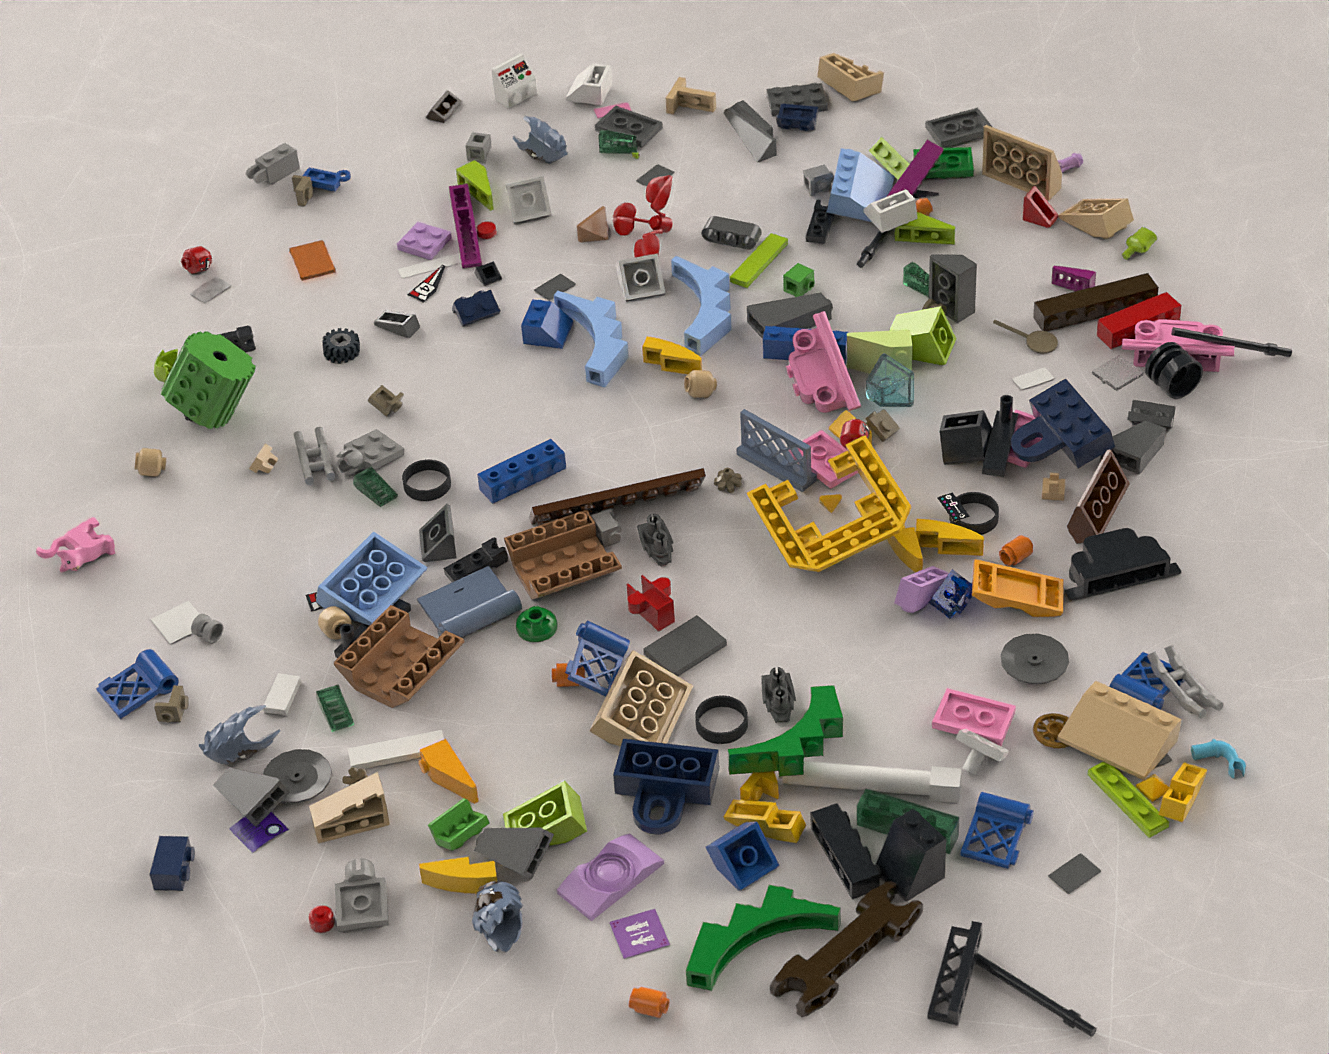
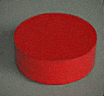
M482 222L476 227L477 235L482 239L493 238L497 233L496 225L493 222Z

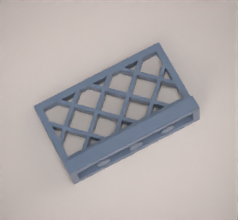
M746 409L740 412L741 445L736 448L738 456L783 482L789 480L792 487L801 492H804L817 481L816 474L811 472L810 445ZM765 430H767L768 433L770 434V436H771L770 438H769V436L767 435V433L765 432ZM755 431H757V432L759 433V435L761 436V438L763 439V441H761V439L759 438V436L757 435V433H756ZM781 439H783V440L785 441V443L787 444V447L784 445V443L782 442ZM772 440H774L780 450H777ZM798 448L803 450V456L798 450ZM788 450H791V452L793 453V455H794L795 458H796L795 460H794V458L792 457V455L790 454V452H789Z

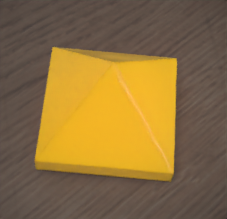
M841 494L821 495L819 497V503L830 513L835 510L842 500Z
M1156 774L1136 784V788L1151 802L1163 796L1169 789V786Z

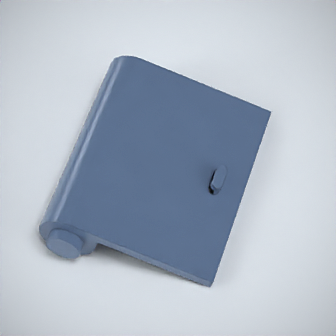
M489 566L417 598L418 603L437 628L439 637L446 630L462 638L522 610V604L517 593L513 589L507 591Z

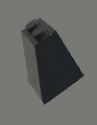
M914 808L896 818L892 823L876 862L880 867L882 879L885 882L892 881L897 884V894L907 902L945 878L946 838Z

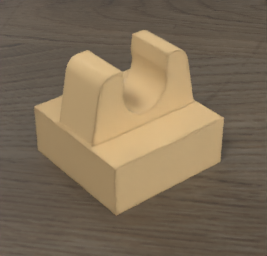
M265 443L249 469L255 473L258 470L270 473L278 460L270 452L272 447Z
M1050 473V478H1043L1042 499L1064 501L1065 479H1059V473Z

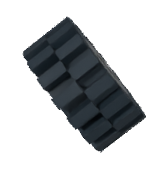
M338 328V331L333 329L331 333L327 332L326 336H323V355L326 357V360L329 361L331 359V363H335V361H337V364H341V361L347 363L348 359L352 361L354 356L357 357L358 353H360L359 337L357 333L354 334L353 330L349 332L347 328L344 331Z

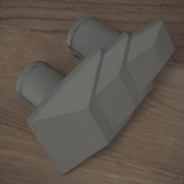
M650 514L647 517V523L637 525L643 550H646L649 557H652L658 566L672 563L671 552H673L672 544L674 542L670 532L658 514H653V520Z
M774 667L771 669L770 675H761L763 704H766L767 711L771 713L775 723L790 721L791 710H794V701H796L790 673H785L780 667H778V673H776Z

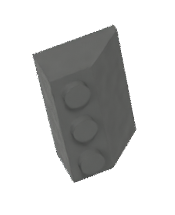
M932 254L930 256L929 299L936 301L937 304L945 305L947 307L946 316L956 323L975 313L977 264L964 255Z

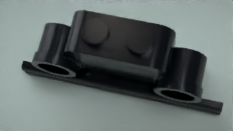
M1122 528L1084 539L1083 551L1072 555L1069 569V578L1078 587L1066 589L1065 594L1069 601H1074L1179 575L1182 571L1176 562L1170 564V556L1161 548L1155 538L1151 536H1141L1138 538L1134 530Z

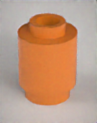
M1019 535L1002 547V550L999 552L1000 559L1007 566L1016 565L1032 555L1033 543L1029 538Z
M556 663V668H552V682H556L557 687L579 686V684L568 680L569 675L565 673L568 663ZM584 667L578 668L576 675L585 678Z
M646 987L633 988L629 998V1008L634 1009L636 1013L657 1018L667 1013L670 1004L666 992Z

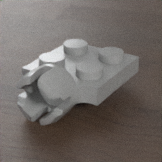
M375 429L344 444V450L337 455V458L340 457L337 466L342 473L345 472L346 476L353 475L363 468L373 471L404 456V448Z
M360 858L361 869L356 870V859L349 861L345 866L344 882L335 884L338 932L389 925L385 878L375 877L374 865L368 859Z

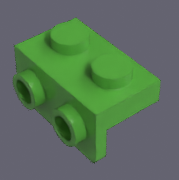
M463 798L431 821L428 827L437 845L453 851L462 847L464 842L472 836L481 833L483 828L490 824L486 815L473 811L468 799Z

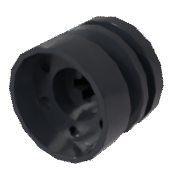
M1167 342L1159 346L1150 355L1145 365V374L1170 398L1180 399L1190 394L1200 383L1203 376V367L1185 349H1182L1178 343Z

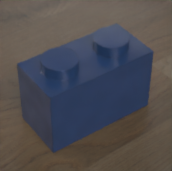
M159 836L149 874L154 890L183 891L185 881H189L190 861L193 862L195 858V849L191 847L188 836Z

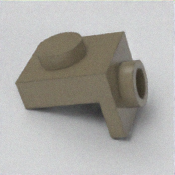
M293 175L292 184L296 193L297 204L305 206L313 195L311 177Z
M381 385L369 397L368 402L387 417L392 411L396 413L403 405L401 400L404 394L400 392L395 396L386 387Z
M885 409L879 413L874 411L865 418L867 421L866 425L875 432L882 442L886 441L900 429Z
M173 686L169 703H155L154 709L159 722H181L184 710H187L189 705V698L185 695L183 686Z

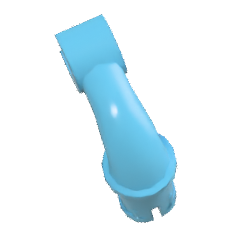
M1212 739L1208 743L1191 745V755L1194 761L1215 756L1219 758V756H1222L1229 762L1228 774L1234 779V769L1240 770L1244 777L1246 763L1238 757L1236 750L1229 743Z

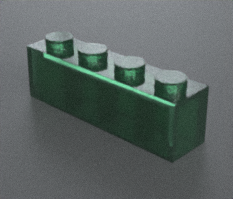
M865 789L856 806L857 826L888 835L893 821L914 808L946 838V853H951L959 837V817Z

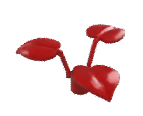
M673 176L656 177L648 183L646 200L651 203L650 208L658 214L651 217L650 220L635 218L637 209L633 204L627 202L617 206L613 213V226L619 235H629L634 229V221L648 223L655 230L643 234V239L636 241L634 246L635 258L658 254L659 256L660 242L655 234L668 233L672 229V219L665 217L666 214L660 212V210L668 202Z

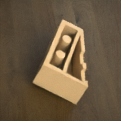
M835 53L819 58L817 77L849 100L858 101L859 99L881 93L884 72L878 71V73L869 70V66H857L853 64V60Z
M378 772L309 806L318 843L390 825L385 795Z

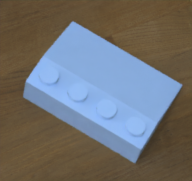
M841 148L827 212L872 222L865 215L863 209L870 203L887 197L892 190L894 176L862 153L852 149Z
M373 532L318 586L316 603L325 609L331 606L340 607L348 614L351 620L371 625L423 575L427 567Z

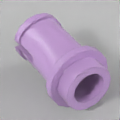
M1073 153L1070 157L1058 160V163L1061 164V171L1064 172L1074 167L1079 168L1083 164L1081 154Z

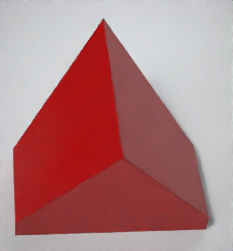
M1033 186L1024 197L1023 221L1049 228L1059 216L1037 187Z

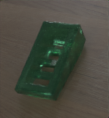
M600 130L598 136L599 153L632 154V152H638L637 136ZM628 142H631L632 147L628 146Z
M909 263L903 268V284L929 297V274L916 263Z
M372 466L354 476L353 485L379 507L398 497V494ZM385 494L388 495V496L384 497L383 499L380 498L381 496H383V495H385Z
M339 684L316 691L317 702L331 732L354 725ZM333 699H336V700H337V701L330 702V703H327V704H326L327 701H330V700H333ZM337 705L340 706V707L335 708V709H331V710L328 709V708H331V707H334V706H337ZM341 711L343 712V714H340V715H337V716H333V717L331 716L332 714H335V713H338V712H341ZM346 718L345 721L334 724V721Z

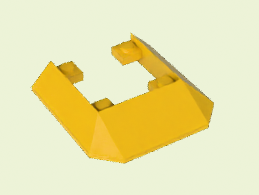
M866 436L846 444L847 451L829 459L828 463L838 480L857 471L871 494L854 502L856 509L861 515L860 518L823 536L814 522L797 530L793 529L781 507L798 499L797 493L789 480L771 488L765 483L747 492L748 498L789 567L820 572L901 532L911 510V505Z

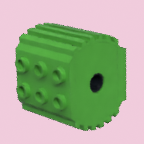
M200 331L197 334L193 333L185 340L162 387L161 395L164 396L166 402L184 414L185 420L194 421L208 429L223 427L230 421L255 372L256 366L252 363L253 358L222 335H214L208 331H204V333Z

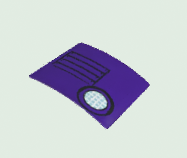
M272 812L256 827L246 817H243L229 828L252 853L274 837L289 831Z

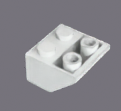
M591 64L576 77L566 97V101L602 105L612 85L611 65Z
M906 189L870 203L863 209L865 215L882 233L918 219L916 200Z

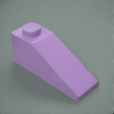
M931 566L901 578L894 604L901 606L902 610L909 613L925 608L950 581L952 574Z

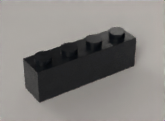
M838 803L810 812L811 830L851 899L864 896L872 889L879 887L880 879L882 878L880 867L872 862L870 851L867 846L863 847L858 830L856 828L853 829L850 825L847 812L842 811Z

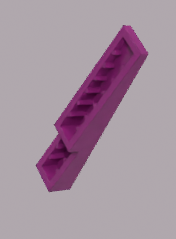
M927 139L887 197L905 189L913 196L939 160L944 149Z
M468 184L449 186L462 269L482 266Z

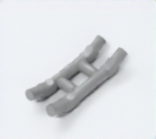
M316 427L314 429L318 447L307 450L302 432H294L296 448L307 485L314 483L312 472L323 469L328 480L332 481L335 479L323 427ZM321 455L322 461L309 464L308 458Z
M1173 645L1164 648L1169 658L1168 661L1175 670L1171 673H1167L1168 671L1163 663L1160 662L1156 651L1147 655L1154 674L1158 679L1162 680L1186 711L1200 718L1206 715V710L1191 699L1197 695L1203 704L1217 711L1223 708V702L1205 690L1185 667ZM1183 678L1191 688L1183 691L1175 681Z

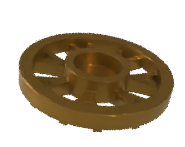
M1057 713L1044 714L1038 717L1033 726V734L1037 741L1054 749L1069 747V745L1062 742H1055L1069 717ZM1056 719H1057V720L1064 721L1063 724L1060 723V722H1057ZM1047 720L1049 723L1046 725L1043 721ZM1037 729H1042L1046 732H1040Z

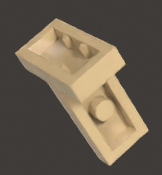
M678 77L666 96V113L674 114L679 106L714 112L716 110V93L687 88L686 78Z

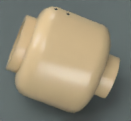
M693 370L685 377L684 388L691 397L708 398L716 390L717 380L713 378L710 371Z
M142 448L140 453L136 452L134 469L138 470L139 475L158 477L161 470H165L166 457H162L161 450Z
M337 606L327 607L318 618V626L327 637L334 640L341 639L340 627L342 625H352L348 614Z

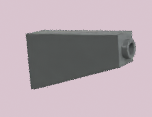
M822 293L746 306L747 323L762 339L765 326L809 329L816 326L813 315L821 312L826 313L828 321L832 320V302Z

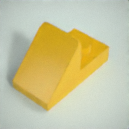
M775 772L752 773L740 788V800L758 801L762 793L779 799L778 781Z

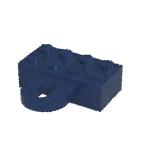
M1066 378L1029 399L1035 419L1017 429L1011 438L1013 452L1022 461L1037 462L1062 449L1077 468L1084 466L1106 453L1107 450L1115 447L1111 430ZM1035 438H1042L1041 441L1029 448L1023 447Z
M623 739L613 773L615 794L635 796L632 808L633 820L640 830L649 834L670 832L679 825L685 803L711 806L720 769L719 749ZM655 806L665 808L663 816L659 820L650 819L651 810Z

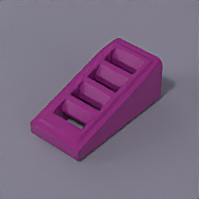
M1056 265L1052 267L1051 284L1073 291L1095 286L1096 272Z

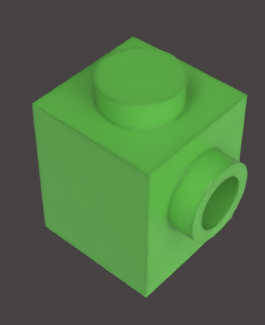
M797 263L783 275V291L795 297L803 296L815 285L814 270L800 263Z

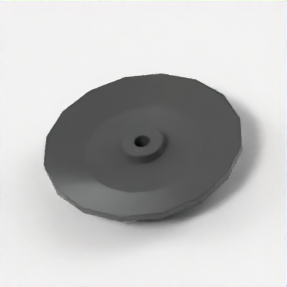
M1023 634L1011 639L1004 645L1001 652V664L1007 674L1017 681L1028 684H1046L1057 680L1066 672L1069 665V657L1065 647L1056 639L1042 634Z
M295 749L281 753L269 762L263 772V775L280 780L290 791L281 801L284 803H300L313 799L325 790L330 783L332 774L329 761L320 753L309 749Z

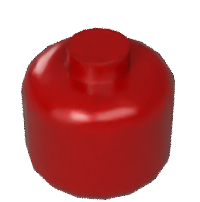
M316 906L308 915L310 927L316 933H326L335 925L333 911L328 906Z

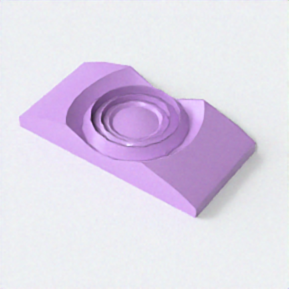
M629 833L608 842L594 859L577 866L559 886L557 894L592 921L664 865V860Z

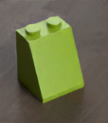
M941 306L896 314L889 330H910L912 360L937 365H946L957 339Z

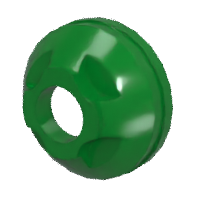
M539 606L526 609L516 620L517 634L528 642L548 640L556 633L558 627L554 613ZM532 614L542 615L539 619L529 618Z

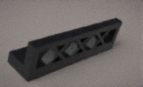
M972 921L970 930L955 926L951 927L928 1009L927 1019L958 1026L982 939V923ZM956 935L967 938L965 946L957 947L954 942ZM958 956L961 960L960 966L952 970L948 965V961ZM952 978L955 982L954 988L946 993L942 983ZM946 1001L949 1005L948 1015L935 1012L936 1005Z

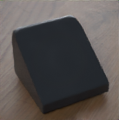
M494 261L475 269L474 273L483 286L502 280Z

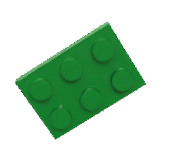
M971 147L943 148L944 150L939 160L925 179L974 177ZM913 149V159L920 149Z

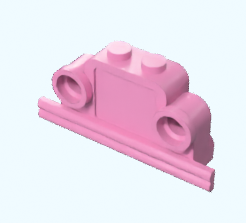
M826 313L814 314L813 318L817 328L812 330L801 329L793 336L795 351L789 355V365L786 366L788 377H793L795 384H792L796 396L800 395L802 402L805 404L815 403L816 408L823 413L843 407H848L849 411L860 408L861 404Z
M1163 319L1156 320L1155 322L1148 320L1138 322L1135 326V339H1123L1122 341L1123 350H1134L1133 366L1145 367L1153 351L1167 342H1175L1201 363L1203 371L1219 372L1221 356L1234 357L1235 347L1172 336L1171 334L1173 327L1223 336V330L1216 325L1204 326L1202 323L1195 321Z

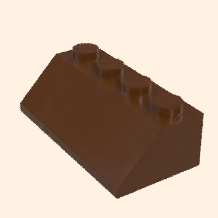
M1112 450L1106 451L1067 525L1068 531L1076 544L1083 543L1084 539L1089 536L1104 533L1130 485Z

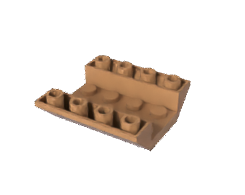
M587 510L504 537L514 571L531 599L539 598L622 569V565L614 552L607 553L597 538L595 522Z
M390 605L333 663L356 691L394 708L409 701L465 641L463 638L446 630L438 639L411 626L409 613Z

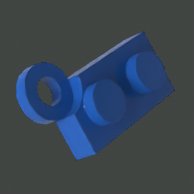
M311 167L302 175L311 177L312 187L328 191H336L340 186V182H346L351 178L348 170H340L334 173Z

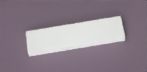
M442 730L348 748L351 768H356L357 770L360 768L367 769L421 758L420 749L444 740Z

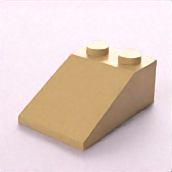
M1128 198L1082 199L1058 215L1059 219L1093 237H1103V239L1113 237L1114 233L1127 228V225L1134 221Z

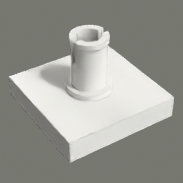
M544 176L504 184L513 223L552 214Z
M968 729L959 730L955 738L972 748L962 768L975 775L985 755L1000 762L1006 758L1009 750Z

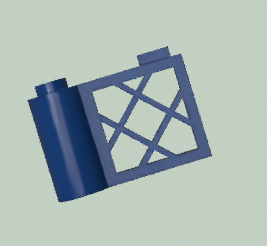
M587 620L585 624L581 623L577 629L578 647L574 660L568 661L565 673L569 675L568 680L606 697L621 667L630 640ZM583 648L591 651L594 658L586 660L582 653ZM608 659L615 662L614 668L607 670L602 660ZM597 662L602 672L594 675L589 665ZM584 667L589 677L583 678L576 675L577 669ZM604 676L609 684L608 689L600 686L597 679Z
M146 649L139 653L134 664L113 678L109 676L100 682L96 690L119 719H122L159 693L168 694L172 692L173 686H177L179 680L154 650ZM136 672V681H126L127 677ZM112 687H118L116 694L105 693ZM124 687L133 688L132 694H122ZM139 688L150 689L143 695H137ZM119 701H129V704L121 710L118 708Z
M1142 652L1122 674L1115 675L1109 687L1161 710L1164 704L1163 698L1170 690L1161 679L1147 678L1146 674H1154L1151 667L1142 666L1143 662L1151 664L1147 657L1148 654ZM1160 660L1169 673L1175 671L1169 663ZM1130 675H1141L1142 679H1134ZM1182 678L1175 682L1180 687L1185 680ZM1161 684L1163 688L1160 691L1151 687V685Z
M981 792L975 814L960 851V856L1009 869L1010 865L1015 866L1019 856V851L1016 850L1020 836L1026 824H1031L1034 810L1030 809V804ZM978 821L989 823L992 829L980 833L977 829ZM1011 829L1015 830V834L1004 840L1000 831ZM996 834L1000 842L988 847L984 838ZM980 841L984 847L983 850L978 852L968 850L970 844ZM1004 847L1007 852L1006 859L997 858L992 852Z

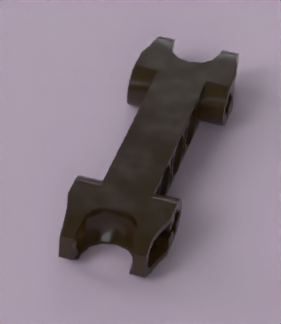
M892 881L872 889L857 904L856 913L859 916L814 955L806 960L797 954L784 964L770 984V993L774 997H780L789 991L803 993L796 1004V1014L800 1017L808 1016L816 1010L823 1008L837 994L839 984L835 981L887 936L897 942L910 932L923 913V903L919 900H913L903 906L892 904L891 902L897 894V884Z

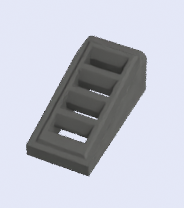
M385 310L373 322L377 327L406 338H411L420 328L416 314Z

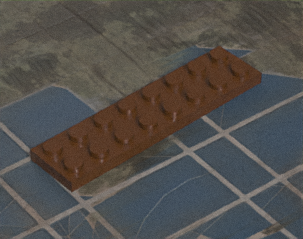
M704 468L534 506L531 508L529 515L531 525L537 523V526L550 522V520L560 519L584 510L592 514V511L601 509V511L614 509V505L631 506L635 504L636 500L652 501L656 499V496L662 494L665 497L678 494L677 491L684 489L686 492H692L699 489L698 486H701L706 474Z

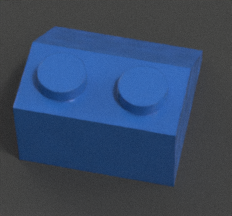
M532 299L521 324L523 344L563 349L572 328L573 319L552 301Z
M745 822L705 847L716 869L738 891L780 866L757 822Z

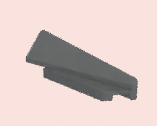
M742 100L724 110V115L757 162L777 156L776 139L773 137V127L751 106Z

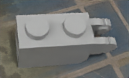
M283 143L255 159L256 164L248 168L245 175L249 179L253 178L257 184L264 181L274 184L300 169L297 150Z

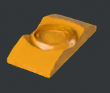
M975 559L973 562L972 596L993 608L1011 607L1021 609L1032 617L1062 616L1064 579Z

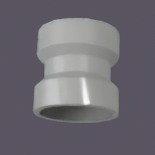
M203 613L195 617L191 625L192 633L198 637L203 636L209 643L217 642L222 636L224 629L221 622L211 620L208 615Z

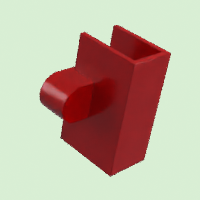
M641 575L642 593L638 590L636 591L629 583L626 584L628 610L630 613L641 615L657 631H661L675 622L674 600L669 597L671 595V581L668 578L660 577L650 582L644 575Z

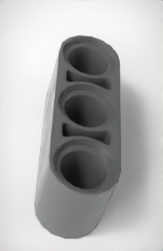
M712 216L703 227L701 234L709 242L743 249H753L762 235V230L753 223Z

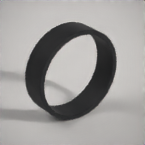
M433 459L412 463L404 470L402 475L405 493L417 501L439 499L451 487L448 467L444 463ZM427 470L438 471L447 477L443 484L430 490H417L407 484V481L414 474Z
M967 492L956 497L961 505L969 503L982 504L992 509L995 515L989 521L980 524H969L961 520L954 522L949 516L951 524L967 528L980 535L992 531L997 526L999 506L991 496L980 492Z
M720 695L710 697L704 700L696 709V730L708 742L715 744L732 743L740 739L747 731V709L740 700L731 696ZM717 707L735 709L744 717V721L739 727L732 731L721 733L710 731L699 722L705 712Z

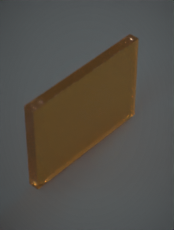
M323 240L289 248V253L292 256L301 281L336 272V268L332 263Z

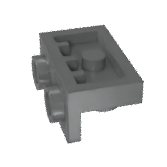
M1133 400L1127 420L1140 423L1148 421L1159 426L1172 428L1176 407Z

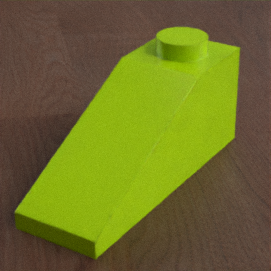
M475 160L457 168V184H468L470 195L490 211L494 210L486 168Z
M917 212L918 219L895 227V241L955 245V226Z

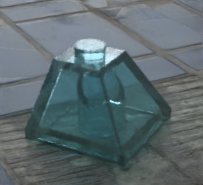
M883 353L866 379V397L880 407H912L914 405V372Z

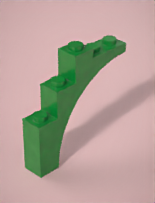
M835 686L810 687V705L808 710L796 725L783 734L762 743L728 749L729 775L778 771L779 777L804 775V757L824 756V739L843 737V715Z
M769 885L761 908L736 903L728 927L718 923H702L686 968L687 986L712 991L719 975L731 960L744 949L770 936L801 929L839 931L841 907L811 902L806 899L794 898L793 889Z

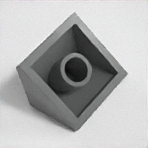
M446 504L419 529L421 556L424 562L457 558L451 507L449 504Z

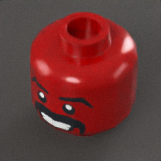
M202 246L186 249L181 258L183 268L191 274L207 271L212 263L210 251Z
M852 419L845 422L840 435L841 445L846 448V444L862 436H866L868 439L869 427L860 419Z

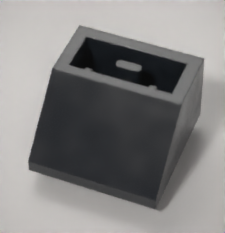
M984 410L943 415L939 432L944 465L985 459L992 426Z

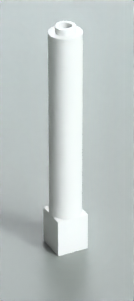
M804 761V775L779 777L778 773V779H783V784L926 795L929 796V801L959 803L961 768L932 766L931 771Z

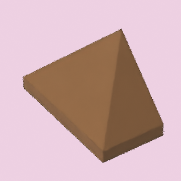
M604 206L577 225L579 242L609 240L606 208Z

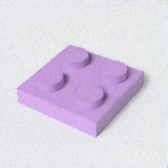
M417 222L397 243V249L432 260L452 238L451 232Z

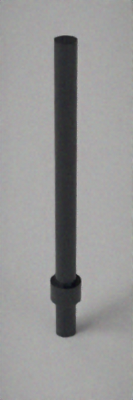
M879 230L870 245L864 248L860 259L857 261L859 268H863L867 261L873 258L876 248L888 231L882 233Z
M1173 327L1171 332L1172 336L1264 352L1268 356L1280 355L1291 357L1292 349L1278 347L1274 343L1262 344Z
M977 954L975 964L1061 1017L1063 1023L1071 1028L1076 1027L1090 1037L1094 1036L1097 1028L1082 1019L1081 1014L1073 1009H1066L981 954Z

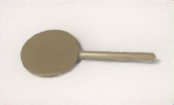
M997 320L993 321L994 324L1027 338V346L1034 352L1045 354L1057 348L1058 340L1050 332L1034 331L1026 334Z

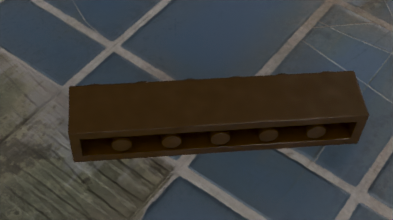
M1149 273L1035 301L1033 318L1042 331L1048 332L1106 317L1158 296L1159 287Z

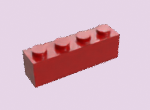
M1165 292L1098 319L1097 337L1110 349H1114L1122 345L1123 339H1135V326L1140 321L1148 320L1155 322L1160 319L1180 321L1182 305L1168 292Z

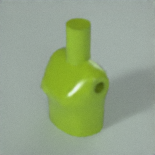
M1141 227L1135 234L1127 238L1126 245L1128 248L1122 253V257L1128 260L1135 252H1147L1157 240L1156 234L1145 227Z

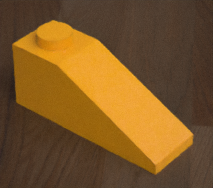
M446 739L420 749L421 760L418 762L423 774L427 773L433 782L468 799V801L474 804L479 802L477 787Z

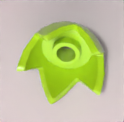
M178 349L170 350L166 353L162 350L156 357L153 372L159 381L165 383L177 358Z

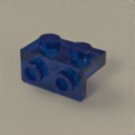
M952 569L928 603L949 619L956 612L960 615L968 605L965 600L967 598L970 600L973 597L972 582L970 583Z

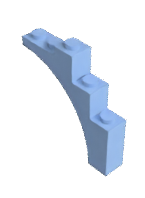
M675 256L671 259L672 276L690 287L701 304L694 322L684 332L685 348L701 356L732 330L731 314L728 313L730 310V293L727 292L729 290V273L714 266L706 270Z
M557 291L554 294V304L569 317L580 323L589 332L595 343L592 356L585 365L586 382L605 388L629 358L628 342L621 340V322L615 320V302L600 297L590 301Z

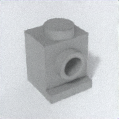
M472 132L465 145L467 161L475 160L480 163H486V157L492 147L490 134Z
M825 165L803 170V186L810 196H814V193L831 189L834 175Z
M612 509L591 515L596 526V536L604 548L620 542L621 536L619 533L621 532V527L618 520H614Z

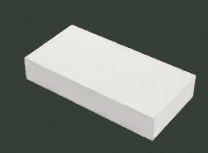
M278 673L264 703L266 705L263 709L264 713L287 715L301 684L300 676Z

